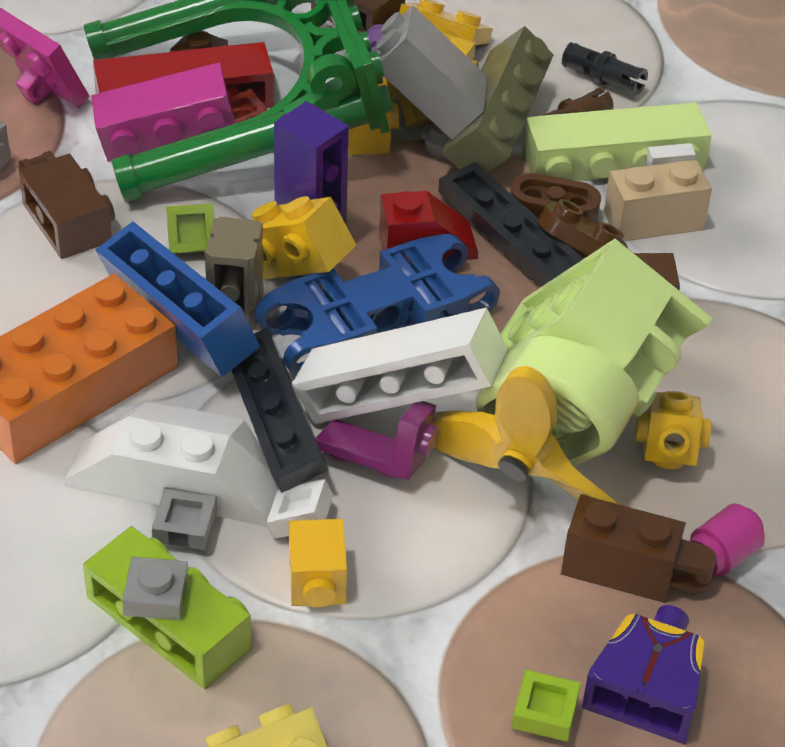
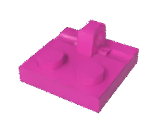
M0 8V48L6 54L15 58L17 67L23 73L16 82L22 95L37 105L48 94L53 92L79 109L90 96L61 45Z

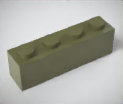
M523 26L491 49L481 68L488 76L484 112L453 140L448 138L442 154L458 169L476 162L483 170L489 172L509 159L554 56L545 42L536 37L526 26Z

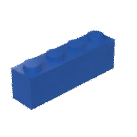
M132 221L95 249L109 276L115 273L176 325V339L220 377L225 376L260 348L241 307L135 222Z

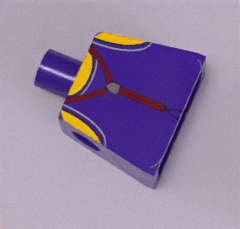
M672 605L661 606L657 610L654 620L635 613L627 615L589 670L582 709L685 745L696 707L705 643L700 635L686 631L689 624L688 615L682 609Z

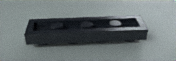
M476 162L439 178L438 192L541 287L584 259L568 244L546 232L539 225L538 218Z
M266 327L254 333L260 348L231 371L274 482L281 493L329 471V468L300 399L292 386V380L276 342Z

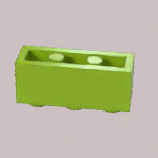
M131 525L83 563L87 598L196 684L206 689L252 649L251 615L241 601L232 596L226 597L210 585L206 577L198 569L190 566L188 567L189 577L181 620L124 616L122 601L131 558L177 560L170 555L162 542L153 537H146Z

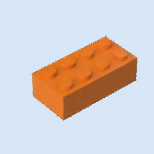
M113 273L0 336V450L14 464H17L178 368L176 325Z

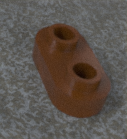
M536 173L522 174L512 181L510 194L537 218H539L547 202L558 203L559 199H565L576 204L583 210V216L592 221L596 220L599 215L601 194L594 186L588 183Z
M559 199L558 203L547 202L538 218L539 225L546 232L587 256L613 239L618 240L628 249L627 244L622 240L624 235L619 229L604 222L597 224L583 216V210L568 200Z

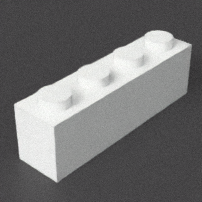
M483 308L313 348L294 379L292 386L314 424L491 387L508 348L488 309Z

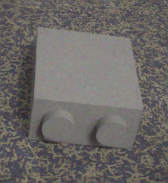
M413 5L403 15L396 12L385 22L380 30L382 38L376 46V49L379 50L378 55L385 78L453 140L484 112L488 76Z

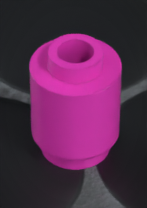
M733 503L723 508L691 533L690 541L706 545L715 552L716 564L712 577H715L716 575L728 574L764 545L765 534L762 520L756 512L740 504Z

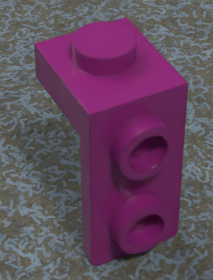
M425 401L413 403L399 419L396 439L336 419L332 420L321 431L316 440L321 451L330 454L331 457L338 461L355 462L376 469L385 477L409 480L425 461L426 457L431 455L436 445L439 427L433 425L437 405Z

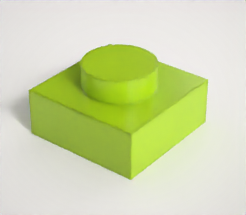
M213 203L166 206L169 250L174 254L205 252L214 221Z
M525 669L513 713L511 728L568 742L581 682Z

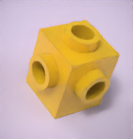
M679 391L656 392V397L647 411L637 417L635 441L643 442L645 461H653L656 466L665 469H680L684 465L697 466L699 449H708L711 419L703 417L701 399L698 396H691Z

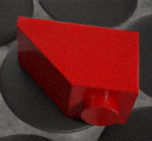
M427 190L403 191L380 195L379 239L382 251L419 238L452 234L457 236L466 246L468 251L466 260L478 259V250L470 222ZM455 249L445 252L442 260L451 256Z

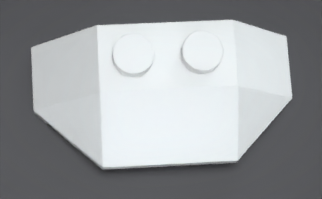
M149 401L143 402L84 440L65 479L66 487L157 505L160 503L164 488L214 495L217 497L215 516L268 526L266 522L279 489L274 482L262 448L245 420Z

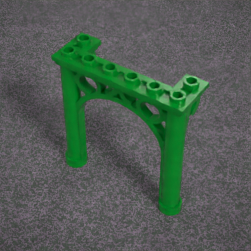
M176 0L102 23L101 20H96L84 24L85 35L94 60L114 58L211 27L240 21L262 22L281 28L293 36L304 51L303 67L297 82L280 102L264 113L236 124L135 155L126 154L113 158V170L124 201L127 203L144 197V192L274 153V122L305 101L349 125V129L369 124L370 130L379 128L381 134L390 132L385 113L393 111V106L386 85L378 87L379 84L383 83L384 71L377 50L372 51L367 32L363 31L361 17L357 5H354V0ZM302 3L316 4L315 8L306 13L297 14L291 12ZM331 16L334 27L320 28ZM343 50L345 56L334 53ZM328 78H334V79L328 81L327 83H325Z

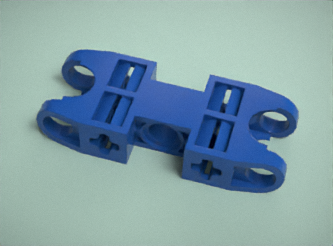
M442 234L419 238L380 251L378 271L345 282L334 268L329 272L313 273L292 280L266 294L258 303L254 317L261 330L267 327L271 334L280 333L281 336H301L287 347L283 356L285 366L296 377L304 362L297 363V361L303 355L310 353L313 348L487 308L490 312L498 302L500 290L488 276L476 277L475 274H456L455 272L463 266L467 259V248L457 236ZM455 249L451 256L442 260L445 252ZM317 283H319V284L321 285V287L323 288V290L320 289V287L317 285ZM486 292L479 301L469 304L471 299ZM287 306L285 311L267 319L274 309Z

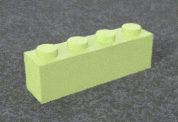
M697 102L526 117L523 154L530 173L574 181L609 179L610 171L644 167L648 147L691 143L696 153L695 160H697L701 169L705 170L712 134Z

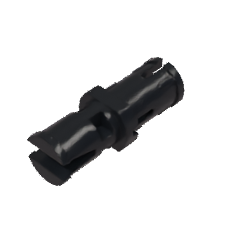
M570 42L562 55L563 67H569L591 76L593 82L606 85L610 83L630 91L634 95H639L644 89L645 84L634 81L630 77L637 80L640 78L647 81L648 79L647 69L617 60L616 55L609 51L600 53Z

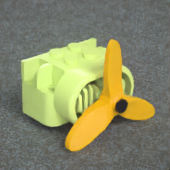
M613 239L521 301L500 334L508 350L492 386L479 390L476 397L477 412H436L433 425L439 427V434L434 448L439 452L463 461L480 464L488 468H500L505 475L517 481H525L529 474L547 478L577 500H579L580 494L616 503L609 495L583 476L575 466L609 451L615 445L632 415L639 417L654 401L656 397L655 390L663 376L673 370L682 357L680 348L686 338L708 327L713 318L618 240Z

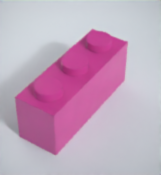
M220 62L91 95L95 128L107 162L126 154L135 155L236 124Z

